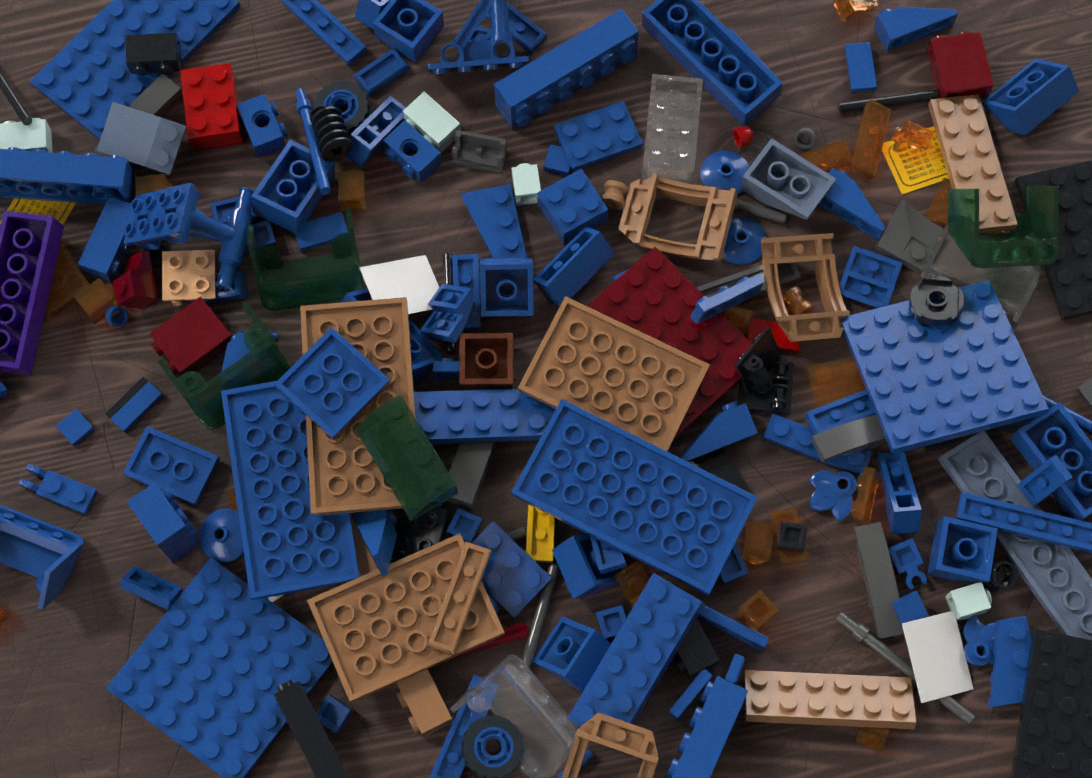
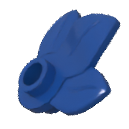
M822 470L813 474L809 481L817 489L811 496L810 509L815 511L831 509L837 521L845 519L854 506L852 495L857 488L855 477L847 471H839L834 474L830 471ZM845 479L848 481L846 489L838 487L840 480Z
M976 615L970 617L966 622L963 634L967 641L964 649L967 662L975 666H983L987 663L994 665L995 655L993 654L996 622L984 626ZM977 648L981 651L982 656L977 653Z

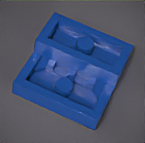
M853 246L839 285L841 296L876 308L888 306L903 262Z
M442 284L428 303L434 312L420 332L427 338L455 343L469 318L474 299V290L467 287Z

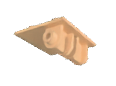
M215 250L162 252L163 301H172L173 306H181L182 301L196 300L200 296L203 300L215 299Z

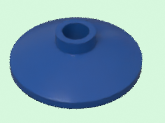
M726 150L714 152L701 165V183L703 186L716 187L719 190L735 188L738 196L743 192L741 190L742 177L749 169V165L741 155ZM728 168L730 172L724 173L721 169Z
M733 217L724 248L726 256L723 259L734 265H748L757 261L762 256L761 238H766L762 227L750 218ZM737 235H744L746 239L741 241L737 238Z
M219 509L211 513L203 522L200 530V544L202 550L209 558L217 562L227 563L238 559L244 554L238 511ZM220 530L224 531L222 539L218 538Z

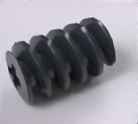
M319 106L312 109L309 119L323 159L328 162L342 159L351 150L352 141L347 132V126L344 124L341 110L334 106Z

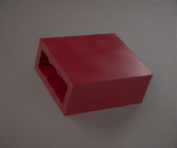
M965 31L953 36L939 35L930 40L927 55L935 88L939 92V98L979 94L980 98L989 96L994 84L980 32L972 33Z
M201 296L149 333L154 341L150 344L159 357L164 354L169 360L166 363L169 370L174 376L180 374L184 381L226 351L227 344L231 341L230 338L232 337Z

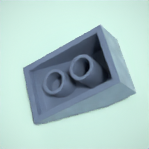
M112 102L97 151L108 155L122 156L127 158L129 162L171 176L187 127Z
M771 138L743 175L741 190L763 204L807 220L835 183L836 178Z

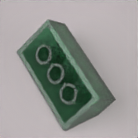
M400 394L377 407L355 429L410 521L458 494L457 485Z

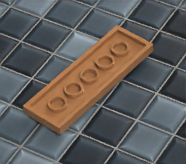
M979 94L930 99L928 107L965 235L1015 230L1018 225Z
M745 670L744 689L748 690L745 697L746 722L915 729L916 726L911 677Z

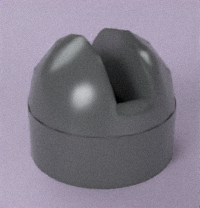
M807 127L800 129L795 136L796 145L804 150L810 149L816 141L814 130ZM805 133L810 134L807 143L802 141Z

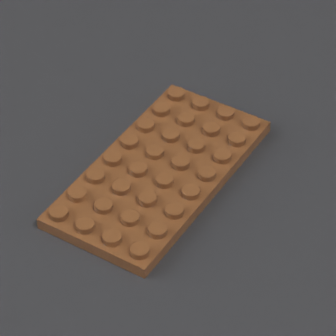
M407 297L300 306L303 355L332 327L387 376L391 382L335 440L329 437L306 415L311 515L319 516L422 507Z

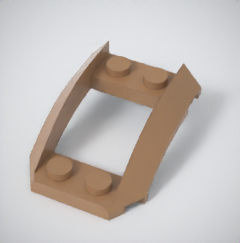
M653 173L650 178L643 181L638 179L630 184L618 229L633 243L648 249L656 247L660 252L670 255L720 261L726 256L724 248L734 209H738L737 190L735 188L719 190L716 187L678 182ZM656 195L706 207L697 244L675 242L646 234Z
M833 233L761 238L764 279L769 301L778 324L790 342L839 338L844 330L841 319L850 315V311L846 310L839 288L835 254H832L831 246ZM814 261L816 281L825 312L788 315L781 293L777 264Z
M598 712L577 730L562 778H578L589 741H593L642 758L643 761L637 778H652L659 759L653 731Z

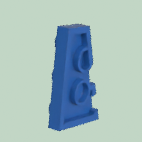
M1026 616L996 621L993 648L995 656L993 672H991L990 683L992 684L987 708L1022 702L1031 645V636Z

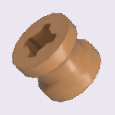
M606 181L604 184L605 193L601 196L602 201L609 209H624V197L628 195L629 187L619 181Z

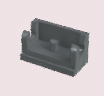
M456 130L455 147L452 148V164L502 174L507 154V139Z

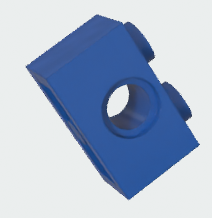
M263 94L237 104L241 119L258 158L285 148L284 138L287 137V133L282 122L277 124L275 116L279 114L273 101L268 102L266 95ZM262 123H269L266 127H259Z
M405 120L383 140L384 153L393 163L397 161L409 178H415L420 183L442 164L441 152ZM408 151L417 152L413 156L405 155Z

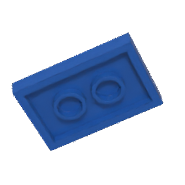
M624 101L553 126L555 135L560 146L563 147L572 172L640 149L643 146V142Z
M146 426L123 474L147 486L155 482L159 489L165 487L171 496L197 507L220 458L217 455Z
M492 521L472 542V544L492 550L481 581L485 590L513 617H516L553 578L495 521Z

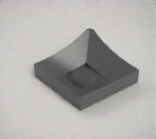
M902 199L881 235L875 250L894 260L903 262L902 265L920 274L944 229L924 217L907 201Z

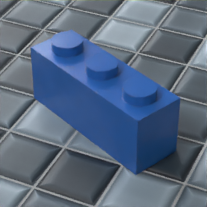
M108 197L78 262L84 274L110 283L113 282L115 276L120 274L123 266L122 260L125 254L129 253L132 245L124 244V229L130 219L131 203Z
M585 226L533 281L549 302L560 306L565 296L573 299V296L589 283L594 274L604 267L615 253L599 231Z

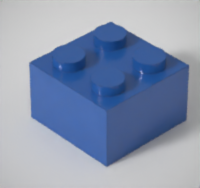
M391 0L372 23L375 38L416 63L444 27L443 11L425 0Z
M582 168L537 193V205L563 246L569 243L585 226L595 229L608 220V208Z
M532 258L480 259L481 317L533 316Z

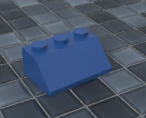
M1034 59L986 98L982 104L1008 131L1026 135L1032 132L1043 120L1049 118L1060 106L1070 101L1071 97L1079 92L1070 66Z

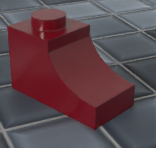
M141 250L125 260L124 275L113 281L118 306L143 309L158 299L149 252Z

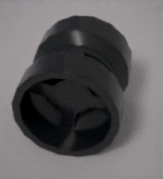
M1009 562L992 563L990 581L982 582L983 587L988 590L1009 589L1013 587L1017 579L1016 569Z

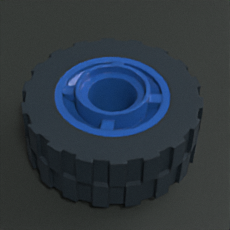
M340 80L339 82L333 81L329 85L326 84L317 93V98L314 99V108L319 106L348 108L342 113V117L344 118V124L347 126L349 135L371 115V107L365 91L363 92L359 85L357 86L351 81Z
M486 716L477 719L469 725L461 741V754L466 766L473 773L484 778H502L511 774L519 766L520 760L523 759V748H525L522 740V733L507 718ZM490 739L497 740L500 745L499 752L493 756L489 755L485 749V745Z

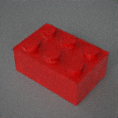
M231 63L180 70L187 134L193 151L243 144L241 119L237 108L239 103L236 78Z

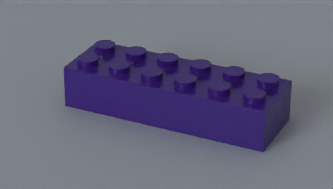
M6 210L3 212L0 225V372L31 376L64 230V225L52 216Z

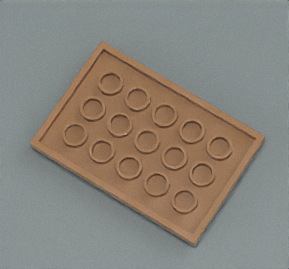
M565 296L518 387V391L555 409L561 399H564L668 452L710 364Z
M457 534L391 563L388 574L383 577L379 569L307 600L350 703L505 635L481 581L454 656L427 647L465 544L461 534Z

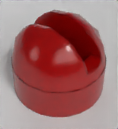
M740 126L733 129V138L739 148L749 145L753 140L754 135L751 128Z

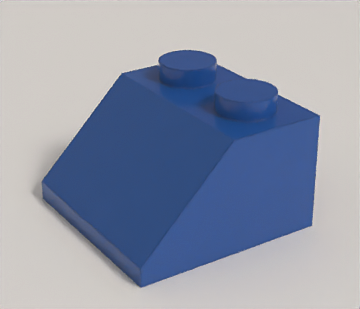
M944 516L935 525L927 575L952 581L989 582L998 528Z
M588 534L572 536L552 549L557 565L562 572L573 599L592 596L629 580L625 567L600 574L591 538Z
M562 616L532 662L566 685L583 692L611 643L595 629Z

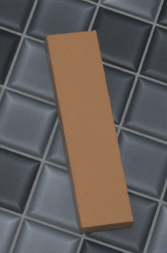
M465 541L427 647L454 656L492 550Z

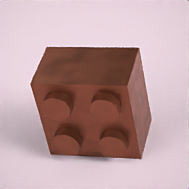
M513 333L461 334L460 390L514 389Z

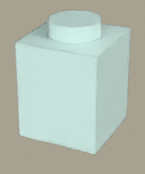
M523 163L517 167H512L516 206L537 203V193L541 191L537 164Z
M982 582L952 590L945 596L950 611L955 612L957 621L974 615L984 614L991 608L990 604H992L991 594L987 588L983 587Z

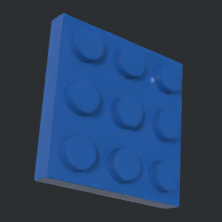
M331 327L274 385L329 437L335 440L391 382L387 376Z

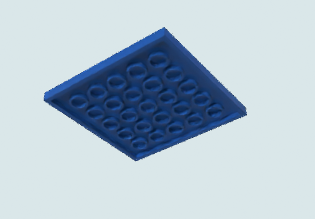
M990 280L960 287L964 294V304L961 314L957 317L956 322L951 325L935 326L919 323L915 320L914 313L911 311L910 300L845 316L841 319L842 328H844L843 334L892 455L1048 413L1049 408ZM934 297L933 301H931L934 304L943 303L939 301V297Z
M210 558L106 689L221 777L246 778L287 725L274 698V694L278 692L276 687L289 680H292L293 684L299 681L308 697L332 666L333 661L322 638L269 599L251 600L248 584Z

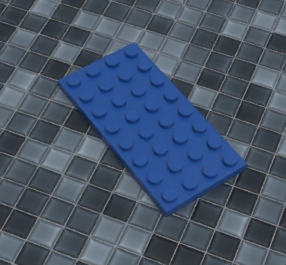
M112 0L30 83L37 91L100 141L112 102L129 107L162 74L148 73L147 75L139 76L130 73L126 64V35L176 32L181 43L182 66L240 8V3L237 0ZM175 72L165 75L170 78Z
M277 381L221 391L251 600L345 584L360 577L350 513L311 515L306 415L275 387L274 384Z
M561 399L511 492V495L707 596H709L758 498L564 399Z

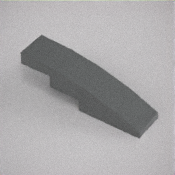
M161 74L129 107L163 118L182 91V88L167 75ZM97 145L96 148L93 150L95 153H97V154H98L99 156H101V157H110V156H111V155H108V154H105V153H102V152L97 151L98 145Z
M876 414L813 435L811 438L823 463L841 455L846 457L864 449L871 450L887 444Z
M881 522L855 526L853 528L862 580L866 584L868 602L873 612L876 635L880 639L904 634L891 606V602L899 599V594Z

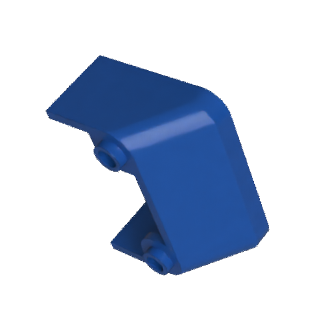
M0 505V563L38 578L36 588L41 592L38 608L43 610L64 590L81 554L84 540L78 534Z

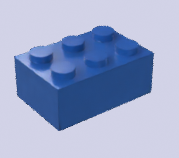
M289 140L251 196L252 213L295 234L299 233L323 197V194L320 192L309 148ZM323 159L329 185H331L335 179V162H328Z
M154 482L127 501L155 543L172 563H175L200 545L195 538L199 533L165 487L159 489Z

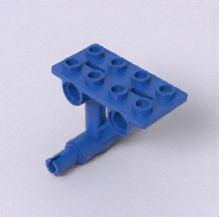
M480 0L454 41L445 45L441 50V63L427 64L428 70L433 69V74L449 73L448 68L458 67L459 72L474 71V66L483 65L484 70L499 69V64L508 63L509 68L524 67V62L529 61V56L515 57L513 35L509 29L507 0ZM490 10L492 26L490 40L468 42ZM500 43H505L509 47V54L504 58L498 57L495 52L497 45ZM449 47L457 48L460 53L458 60L454 62L448 61L445 57L446 49Z
M192 183L137 195L133 199L130 206V219L124 229V244H136L146 249L158 250L162 239L176 244H187L189 236L222 242L218 260L221 268L216 287L232 290L236 269H239L242 265L245 248L249 242V231L253 219L250 212L252 207L251 196L255 190L247 187L239 188L236 207L230 211L227 225L205 216L202 211L196 209L199 192L194 189L195 185Z

